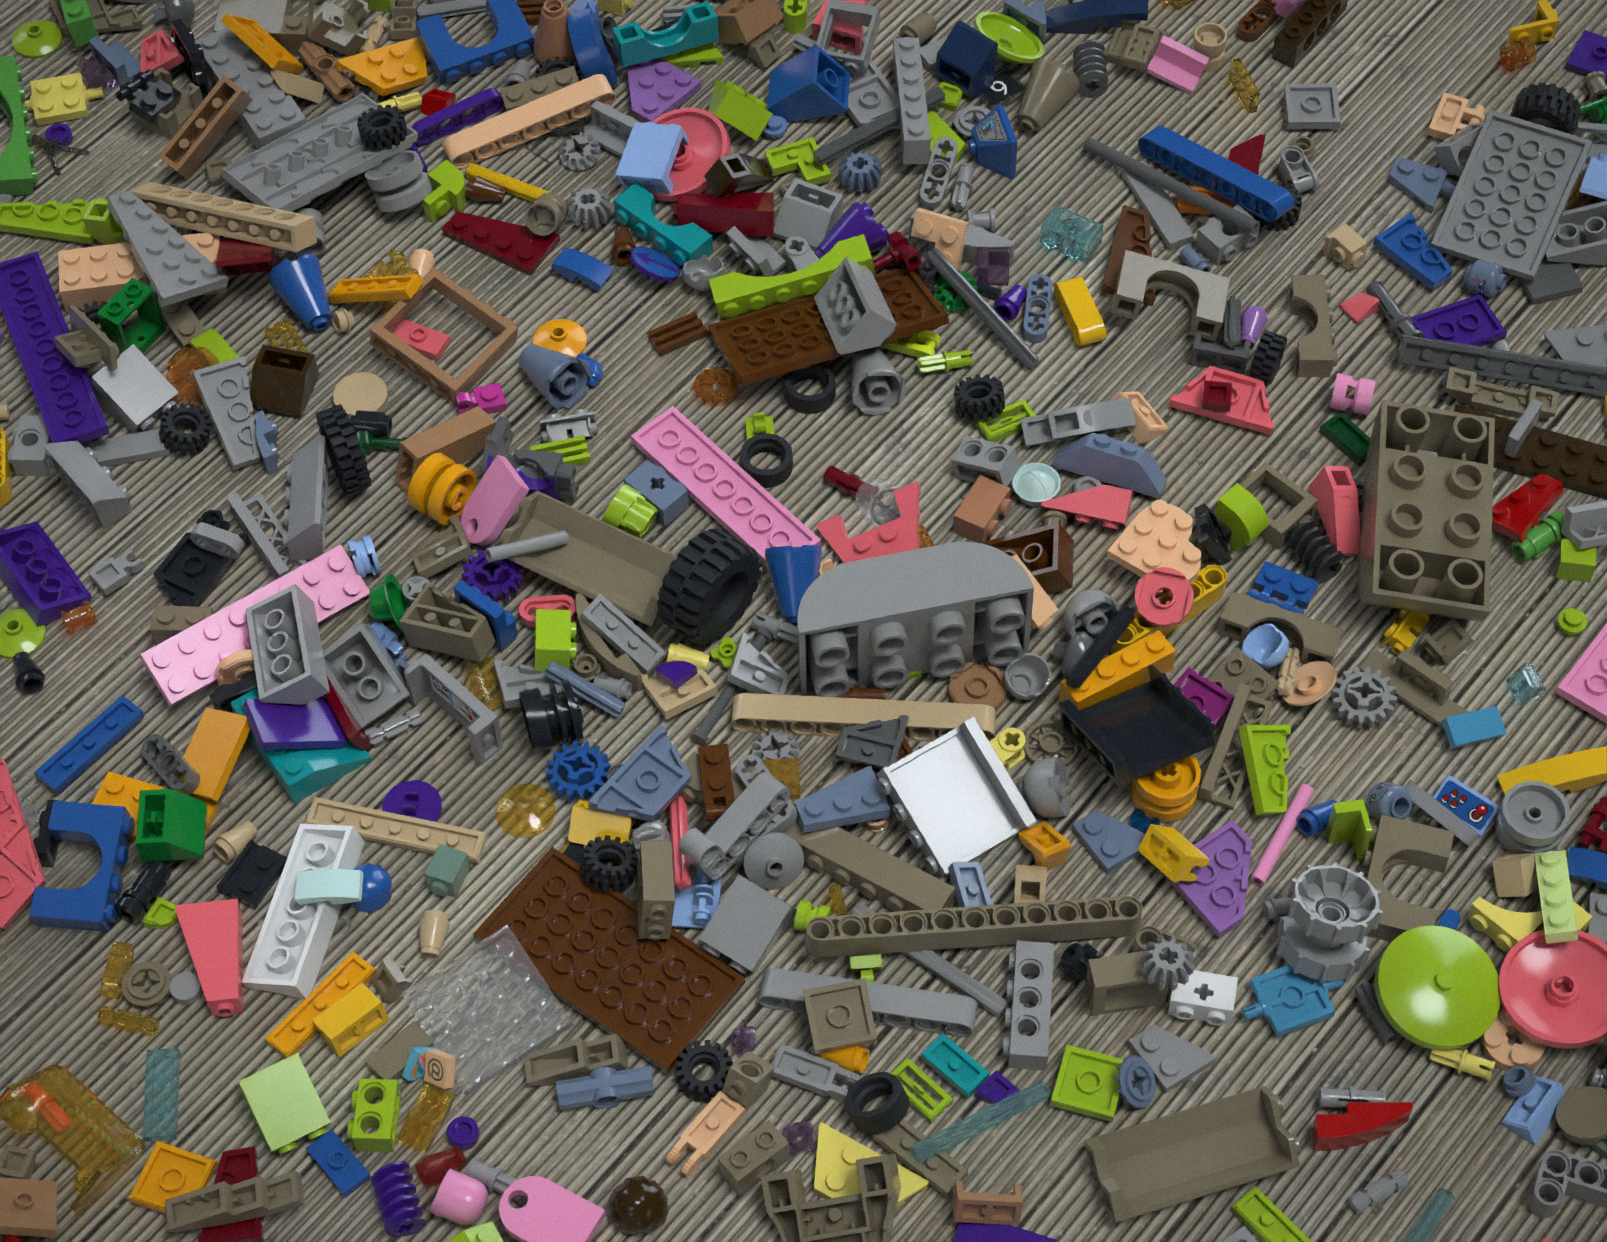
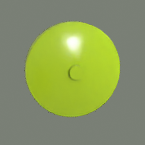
M1434 925L1420 926L1402 933L1383 951L1375 970V993L1382 1013L1398 1033L1419 1046L1433 1050H1454L1465 1047L1480 1038L1491 1027L1498 1014L1501 1002L1499 977L1491 959L1471 938L1451 928Z

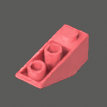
M1324 466L1309 485L1312 496L1318 499L1317 509L1330 538V543H1334L1337 546L1335 552L1341 551L1344 556H1359L1360 520L1357 487L1348 466Z
M1101 485L1043 501L1041 507L1047 512L1059 511L1065 515L1074 516V521L1079 523L1091 524V520L1103 522L1102 527L1119 530V526L1126 527L1133 491Z

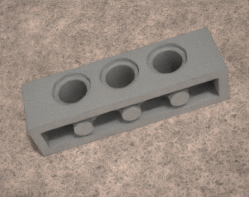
M1017 940L1016 952L1009 953L1008 970L1014 971V980H1008L1007 999H1013L1012 1008H1006L1005 1027H1011L1010 1037L1004 1036L1003 1056H1009L1008 1068L1047 1070L1054 943ZM1032 974L1035 975L1037 978L1027 979L1024 977V975ZM1031 1002L1035 1006L1032 1008L1024 1007L1022 1003ZM1028 1030L1032 1032L1033 1035L1023 1036L1020 1034V1032Z

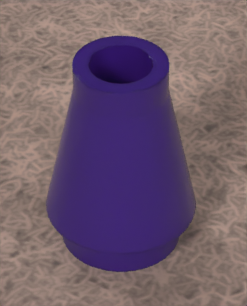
M1014 285L1011 290L994 302V310L1005 322L1017 318L1024 298L1027 296L1026 289L1021 285Z

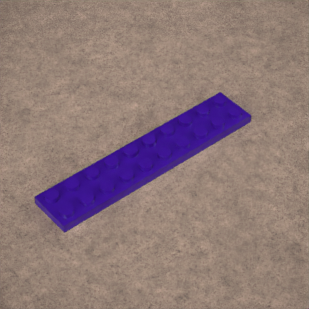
M38 251L1 262L0 307L52 443L67 441L83 443L110 434L84 367H75L55 345V336L67 334L70 331Z

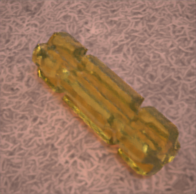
M102 1006L99 1010L97 1019L103 1025L112 1026V1024H115V1028L137 1033L141 1030L143 1031L142 1034L150 1036L156 1035L159 1029L160 1022H158L156 1017L145 1016L143 1018L142 1014L121 1009L114 1011L115 1008L109 1006Z

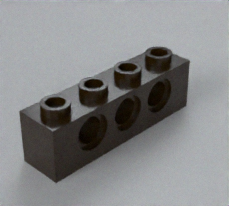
M1308 0L1275 36L1272 59L1294 69L1346 10L1348 0Z

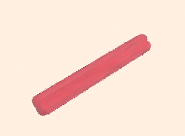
M677 796L669 805L670 839L672 842L674 885H676V889L682 890L683 888H689L691 885L690 862L679 850V842L688 831L687 804L682 796Z

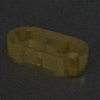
M114 942L101 982V994L103 997L121 998L123 994L122 980L126 972L131 968L134 950L131 943Z

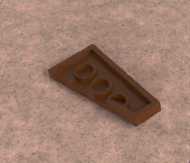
M1123 205L1101 289L1102 292L1114 295L1118 270L1125 250L1152 257V251H1150L1149 212ZM1150 290L1144 294L1143 303L1153 306L1155 292Z

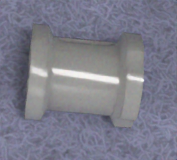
M994 208L979 212H972L971 209H968L967 222L974 226L982 227L985 230L989 229L990 232H995Z

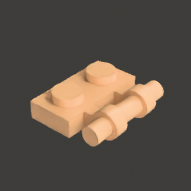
M1444 92L1427 135L1446 140L1471 123H1482L1485 119V107L1477 105L1475 109L1467 107L1469 99ZM1462 119L1467 120L1468 125L1462 124Z

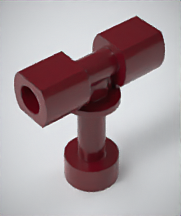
M901 232L890 234V237L887 238L889 253L873 260L875 271L893 262L896 266H899L900 262H902L908 270H915L922 265L919 252L913 245H909L907 238Z

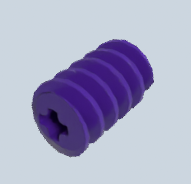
M406 1161L387 1164L379 1168L371 1177V1184L375 1188L374 1195L378 1200L377 1206L381 1211V1220L384 1222V1231L393 1237L416 1234L426 1225L424 1219H419L423 1215V1210L420 1207H416L420 1203V1199L414 1195L417 1189L414 1184H410L413 1181V1175L407 1173L410 1170V1164Z

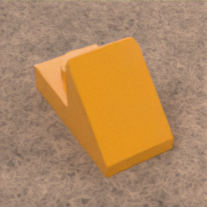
M1045 821L1018 832L1021 844L1033 853L1036 866L1047 867L1048 871L1066 863L1071 848L1070 841Z

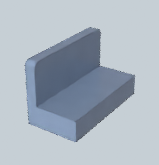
M98 36L88 40L93 58L120 86L127 81L133 80V77L140 72V62L119 41L107 46Z

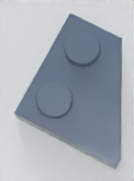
M1099 810L1093 811L1072 824L1071 830L1106 874L1141 855L1137 849L1145 833Z

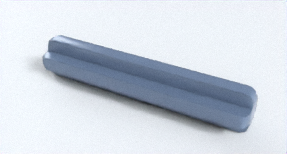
M552 661L546 668V677L560 685L561 681L568 679L576 695L617 718L625 708L623 701L561 664Z

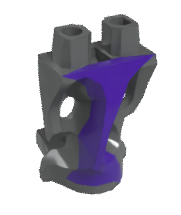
M499 416L491 435L486 437L481 461V477L484 476L495 457L500 455L507 458L530 489L529 493L533 494L539 491L559 501L561 499L575 501L579 491V483L574 481L577 472L576 466L563 463L562 454L554 451L515 449L514 456L510 455L509 446L514 436L513 431L510 430L509 420Z

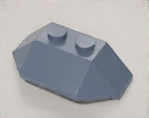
M1091 433L1062 447L1052 466L1083 476H1090L1097 480L1158 499L1167 484V479L1150 449L1137 446L1131 442L1113 439L1105 434Z

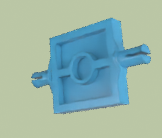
M1287 965L1251 978L1250 986L1257 998V1003L1242 1007L1241 1013L1245 1021L1263 1015L1269 1021L1276 1037L1334 1017L1335 1009L1328 998V991L1344 986L1343 979L1325 981L1324 984H1321L1320 980L1307 977L1301 973L1294 974V969Z

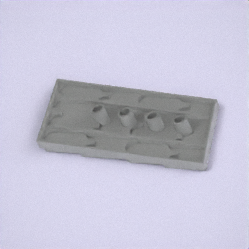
M362 93L222 168V178L227 182L229 181L232 186L257 205L292 212L309 204L311 199L341 186L343 181L382 164V160L412 147L413 143L417 141L418 132L407 125L408 135L405 136L406 139L404 141H400V145L396 146L393 144L391 149L384 147V150L379 151L378 147L375 150H371L370 147L366 148L362 144L357 127L358 117H362L364 111L369 113V108L378 109L377 106L379 104Z

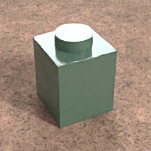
M439 844L424 874L428 889L438 896L448 895L456 898L471 868L468 854Z

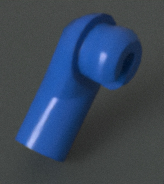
M579 353L577 358L586 362L590 366L592 373L591 379L589 377L587 379V384L593 387L597 386L598 381L603 378L601 364L586 354Z

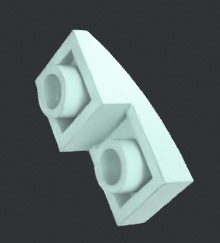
M320 869L297 872L294 900L300 905L329 901L333 905L361 901L363 872L351 869Z

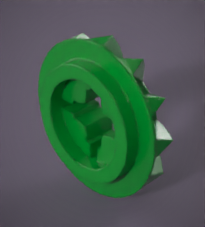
M959 271L977 291L976 282L969 273ZM943 277L937 279V284L934 288L935 298L945 310L960 312L970 307L958 293L954 300L952 292L947 291L952 289V287Z

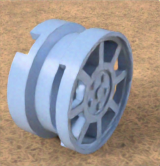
M370 535L363 536L362 540L357 542L354 539L347 541L351 559L358 576L360 575L363 579L366 578V574L373 573L376 575L381 573Z

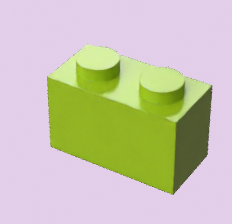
M536 609L534 670L546 671V668L552 661L570 670V660H576L577 643L571 642V639L576 640V622H571V610Z

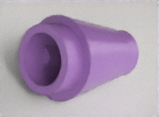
M1248 306L1241 314L1240 345L1244 347L1245 341L1248 340L1251 341L1250 348H1254L1268 322L1267 312L1258 306Z

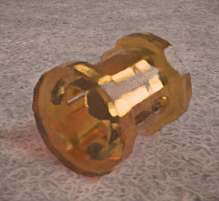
M87 600L83 601L82 605L68 612L65 610L60 612L70 635L75 634L76 629L92 623L94 625L98 623L95 613Z

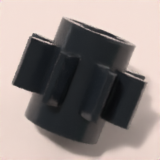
M1088 942L1084 946L1078 943L1071 944L1061 956L1063 961L1061 966L1064 968L1063 973L1072 981H1075L1077 977L1080 980L1086 981L1088 960L1099 958L1097 956L1098 951Z

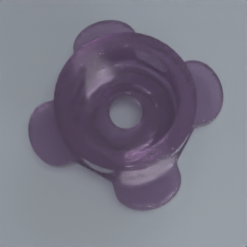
M741 1020L740 1027L733 1029L732 1046L737 1047L738 1057H742L743 1051L752 1052L756 1040L755 1027L747 1026L746 1020Z
M796 1122L784 1127L783 1135L789 1142L790 1155H796L801 1151L814 1152L817 1149V1142L813 1139V1124L810 1122ZM801 1136L803 1137V1140L798 1141L797 1138Z

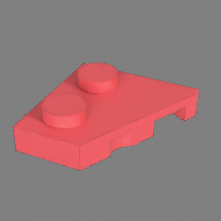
M159 29L141 39L140 72H145L149 69L154 73L159 67L168 71L185 61L183 55L163 30Z

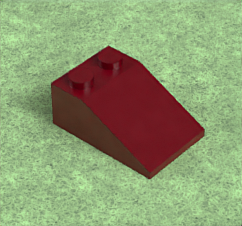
M227 237V240H222L219 243L216 267L227 276L272 271L280 263L278 248L229 237Z

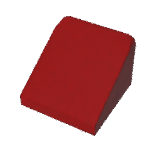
M433 88L422 95L421 113L432 115L453 105L456 95Z

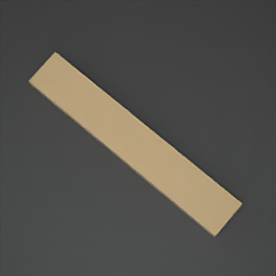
M314 797L305 824L353 826L363 840L435 854L439 844L466 852L469 862L477 864L480 862L488 837L486 832L318 797Z

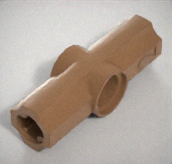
M309 39L303 42L302 46L298 49L299 57L315 74L317 82L322 83L336 101L345 103L352 99L356 88L343 71L341 72L336 68V58L331 54H327L316 41Z

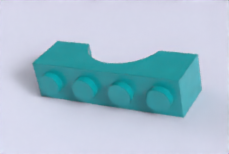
M709 1L684 8L679 20L671 27L662 31H647L641 28L637 22L612 28L614 50L623 68L719 40L718 17Z
M636 182L613 200L616 220L621 225H626L635 231L640 238H645L652 243L658 251L665 252L672 257L678 265L684 266V263L689 260H698L703 255H706L708 258L713 254L712 235L695 223L671 226L658 221L654 217L656 214L655 196Z

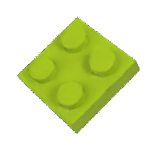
M1067 1044L1050 1106L1113 1122L1120 1093L1117 1092L1119 1082L1114 1078L1119 1075L1117 1066L1123 1063V1059Z

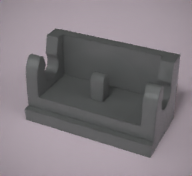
M1196 332L1190 365L1204 368L1214 366L1242 375L1245 374L1251 341L1246 340L1244 348L1235 347V349H1230L1229 345L1201 341L1202 332Z

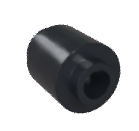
M357 410L356 414L350 418L355 433L358 431H368L375 438L390 437L392 416L385 415V412Z

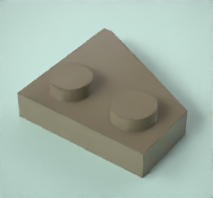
M456 514L448 519L451 525L441 535L436 531L428 539V542L412 555L420 577L427 579L474 554Z

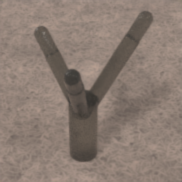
M37 134L31 138L32 144L46 150L57 176H60L61 172L53 154L54 150L89 155L88 150L58 145L61 143L60 139L49 141Z

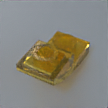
M425 1081L413 1111L409 1110L397 1140L427 1152L438 1135L457 1094Z

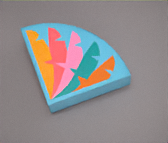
M412 1047L402 1076L408 1081L424 1076L426 1050L436 1047Z

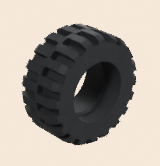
M708 529V531H703L699 533L698 537H693L688 541V545L679 551L678 557L670 564V569L664 575L663 585L659 588L657 608L661 620L664 624L696 644L713 643L716 639H721L725 636V633L735 626L736 621L741 619L745 613L744 610L750 605L753 599L752 596L758 588V579L761 577L760 568L762 566L757 551L723 529Z

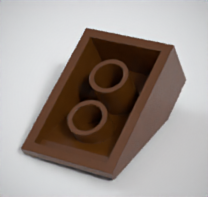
M1059 522L982 542V544L997 548L1009 556L1017 554L1046 594L1073 588L1074 540Z

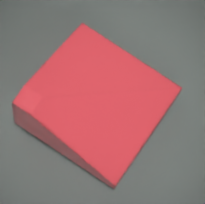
M1359 292L1339 304V308L1358 324L1378 311L1380 300L1377 297Z

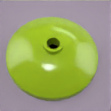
M991 11L981 12L977 15L974 21V29L998 43L997 59L1009 63L1031 64L1038 62L1043 56L1044 47L1040 39L1019 21L1007 15Z

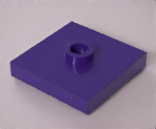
M1584 30L1567 61L1565 69L1583 76H1587L1591 72L1602 71L1606 76L1605 82L1607 84V37Z

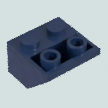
M961 20L958 21L937 53L935 75L949 84L958 87L963 93L973 98L993 86L998 43Z

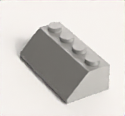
M845 257L814 297L835 348L842 355L880 346L886 338L892 335L897 325L872 272L848 257Z
M325 436L317 437L294 453L292 466H287V482L291 483V487H286V504H290V509L284 510V524L288 526V531H283V548H288L290 560H313L325 553L329 480Z
M295 584L245 609L261 702L306 704L330 692L315 605L309 596Z

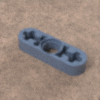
M1043 274L1032 276L1028 282L1023 336L1030 343H1041L1047 338L1053 283L1048 276ZM1038 286H1043L1042 295H1037ZM1041 305L1045 310L1034 312L1031 310V307ZM1034 322H1039L1037 332L1033 331Z

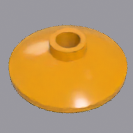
M555 319L544 323L536 330L533 336V344L577 357L579 353H583L585 350L587 337L584 329L578 323L567 319Z

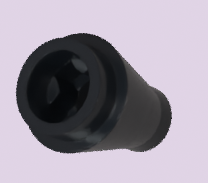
M24 651L16 653L12 659L15 669L16 686L28 694L39 691L44 685V673L31 659L29 653Z

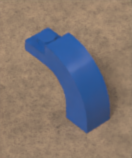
M580 0L571 4V14L567 15L568 30L575 56L584 77L588 78L596 74H603L611 87L617 85V66L610 57L600 32L597 0Z

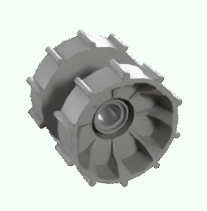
M1333 862L1332 865L1315 867L1307 865L1306 871L1298 879L1292 878L1287 897L1291 898L1290 910L1286 917H1280L1276 935L1279 936V947L1276 954L1283 956L1285 961L1294 969V974L1301 973L1307 977L1320 980V983L1324 984L1325 981L1341 979L1350 981L1352 974L1360 966L1365 967L1370 953V948L1366 947L1367 935L1371 929L1376 930L1378 928L1383 911L1379 909L1381 891L1375 890L1372 884L1363 877V872L1357 873L1348 868L1340 867L1336 862Z

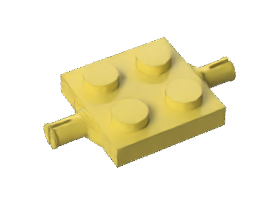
M80 72L30 81L32 92L30 100L21 102L22 106H27V111H33L37 126L89 117L87 109L89 100L104 98L102 87L87 90L82 73Z

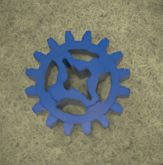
M573 741V747L571 748L563 744V752L553 751V760H547L548 770L546 771L547 781H549L550 790H556L559 799L567 795L569 803L575 797H579V800L583 801L585 796L591 798L607 782V772L611 768L610 763H608L607 754H601L600 746L598 745L590 749L589 741H586L583 746H578V742Z

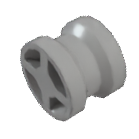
M419 576L411 577L403 584L402 591L407 608L416 599L413 596H418L428 583L426 578Z

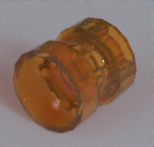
M1526 38L1517 41L1514 46L1507 45L1503 47L1499 53L1502 65L1510 72L1519 69L1522 64L1528 65L1536 59L1535 47Z

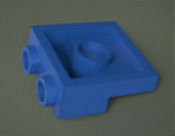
M462 580L454 587L456 602L459 604L464 603L486 617L496 642L494 645L503 650L518 636L515 617L509 611L504 610L498 602L492 601L490 597L483 594L476 586L472 585L470 587Z

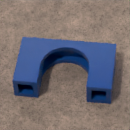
M486 0V11L497 34L490 43L481 47H465L455 42L450 36L440 14L416 22V36L440 84L455 82L465 75L477 74L487 67L502 65L509 59L524 57L533 51L534 36L515 0Z
M53 801L48 830L55 840L92 843L101 848L102 863L96 876L82 887L76 889L35 887L29 916L37 926L109 932L111 922H115L117 917L114 904L117 893H120L123 887L121 871L123 864H126L128 861L129 849L127 841L128 836H131L134 831V818L125 806Z

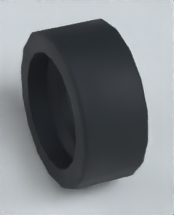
M817 363L807 369H798L786 373L784 377V394L788 405L794 410L805 414L826 410L832 405L836 397V379L832 369L824 363ZM804 379H816L826 385V389L816 395H804L794 390V385Z
M770 433L755 435L742 445L740 466L763 488L776 487L784 483L791 476L793 470L792 448L785 439L778 435ZM760 452H773L783 458V462L773 469L764 470L751 465L750 459Z
M876 1072L864 1076L848 1090L845 1097V1109L859 1131L866 1134H879L895 1127L906 1116L909 1109V1097L895 1075L888 1072ZM885 1094L891 1095L890 1099L878 1109L863 1111L864 1107L874 1098Z

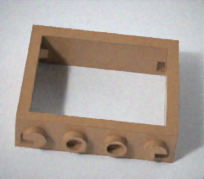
M433 267L422 278L424 283L411 299L399 300L370 329V345L449 402L456 405V394L468 392L517 342L518 327L511 319L504 318L498 314L490 304L481 302L474 297L470 290L460 287L446 273H441ZM432 289H435L499 335L457 379L390 332Z

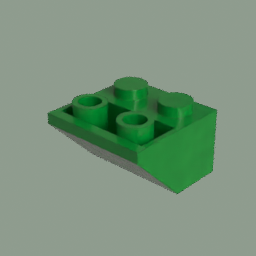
M172 789L140 790L135 844L142 861L204 859L207 803Z

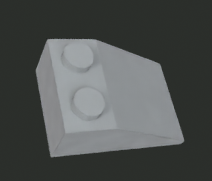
M1607 201L1564 211L1546 251L1547 261L1607 265Z
M361 623L323 651L327 677L362 729L411 695L390 654L373 628Z

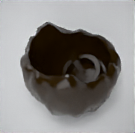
M645 1176L626 1178L623 1183L613 1189L607 1204L612 1223L623 1234L653 1232L666 1222L669 1212L668 1198L665 1196L664 1190L659 1187L656 1181L649 1180Z

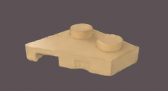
M703 668L697 669L698 674L676 690L662 678L649 679L648 674L642 675L643 689L666 720L718 694L717 686Z

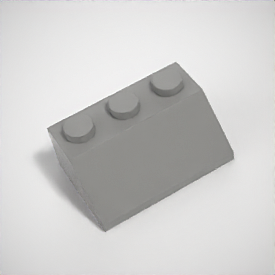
M79 441L48 443L44 446L56 474L104 530L132 511L128 501L131 498L129 492L122 484L117 486L113 482L115 478L105 465L103 467L99 466L97 463L98 458L90 447L84 448Z

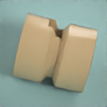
M1203 23L1194 32L1192 49L1210 58L1204 69L1205 72L1218 70L1224 63L1227 31L1217 23Z

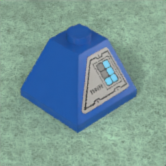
M1001 104L997 105L972 127L971 139L968 140V149L970 155H975L978 165L1012 179L1015 178L1017 139L1005 108Z

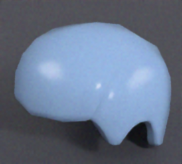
M1273 624L1258 626L1247 635L1243 641L1242 652L1263 669H1270L1284 661L1289 652V640Z

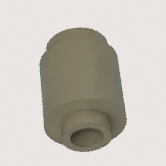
M929 13L917 14L900 28V37L919 38V44H922L934 34L937 27L934 17Z

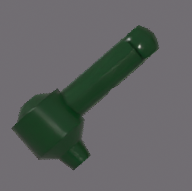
M358 431L355 433L360 442V448L363 450L364 458L373 449L399 450L400 442L408 439L407 437H402V439L375 438L368 431Z

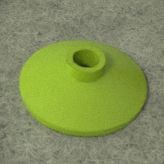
M34 20L21 25L14 32L12 46L16 53L23 57L41 58L52 54L59 48L63 35L61 29L55 23L48 20Z
M14 609L1 614L0 656L13 659V656L18 652L24 651L29 653V655L35 652L45 639V624L37 627L25 609Z

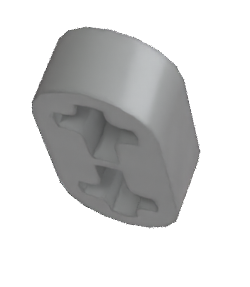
M198 523L190 535L191 540L197 546L231 559H236L245 547L244 541L236 534L207 523Z

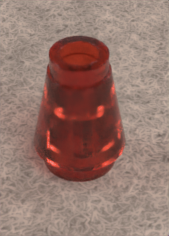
M455 1146L422 1157L420 1162L415 1165V1169L425 1187L428 1188L431 1185L436 1187L443 1181L449 1169L457 1170L462 1164L466 1163V1159L462 1150Z

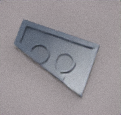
M871 765L794 804L797 809V820L803 833L887 818L890 815V807L878 785Z

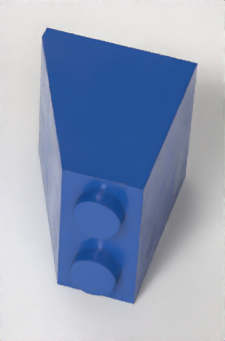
M816 44L771 71L767 110L774 116L784 118L787 123L845 113L848 107L851 73Z

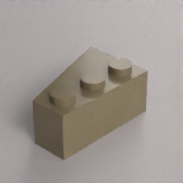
M429 581L399 620L409 646L482 662L496 642L485 616L464 603L459 604L453 600L450 594L440 592Z

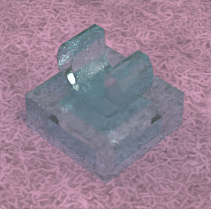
M1524 663L1506 679L1517 704L1526 705L1532 698H1538L1547 690L1540 680L1541 676L1536 672L1533 664Z

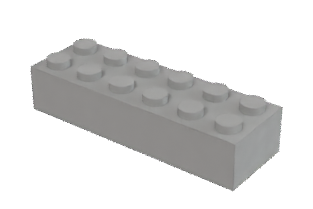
M228 27L195 41V44L199 43L203 49V64L214 86L225 75L253 99L237 120L256 149L307 123L305 116L290 94L283 92L271 76L270 72L273 69Z

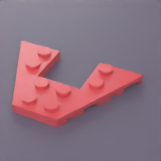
M0 758V928L7 929L31 902L35 887H44L47 880L6 762Z

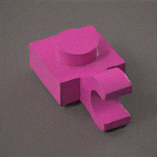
M500 382L473 388V395L468 392L456 394L458 402L456 405L459 414L477 406L487 414L507 410Z

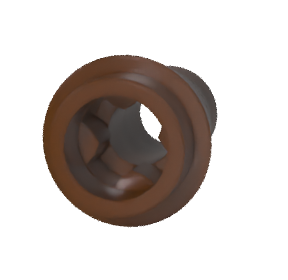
M478 175L476 178L470 176L466 197L472 198V201L503 203L506 187L497 185Z
M618 227L614 231L611 255L617 263L627 265L632 263L630 253L633 248H636V245L630 235V230L627 227Z

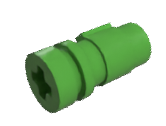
M1554 511L1546 518L1540 520L1538 526L1526 532L1527 538L1523 543L1516 540L1512 542L1511 548L1515 556L1523 562L1531 557L1537 558L1548 551L1551 544L1555 545L1562 539H1565L1566 536L1561 533L1564 514L1560 511Z

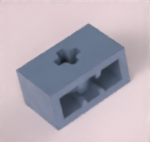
M646 460L623 479L624 484H628L641 492L642 496L646 498L645 500L656 507L658 514L655 520L664 527L689 507L686 487L681 482L674 481L661 466H655L649 460Z

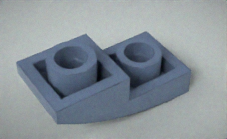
M260 411L256 417V437L264 467L269 475L279 471L276 459L280 457L276 449L278 445L275 435H278L279 432L273 419L268 420L264 412Z

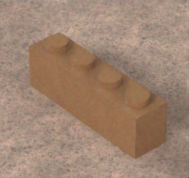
M223 75L158 157L188 180L253 99Z

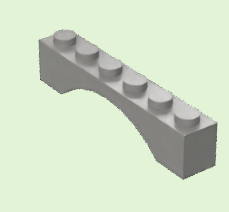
M893 38L892 67L899 99L903 164H928L931 139L919 38Z

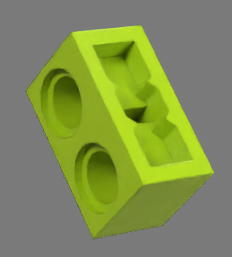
M359 1079L358 1090H353L352 1109L355 1110L354 1120H349L347 1132L348 1139H352L356 1151L394 1152L402 1095L398 1080ZM375 1097L382 1098V1100L376 1104L369 1103V1101ZM370 1127H378V1130L374 1133H365Z

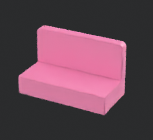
M1164 35L1146 72L1191 94L1210 58Z

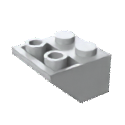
M795 178L783 197L774 226V236L783 240L793 236H800L808 242L812 250L817 251L818 245L843 215V195Z

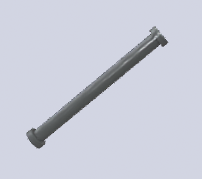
M759 628L754 634L755 640L751 645L760 653L764 645L769 644L773 637L767 630ZM730 682L726 684L699 729L694 730L690 738L693 742L700 746L707 744L709 733L739 686Z

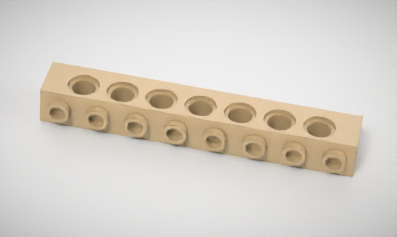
M148 182L131 189L138 198L170 225L298 252L317 243L316 223L313 216Z

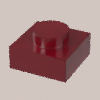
M1205 380L1202 409L1230 412L1232 383Z

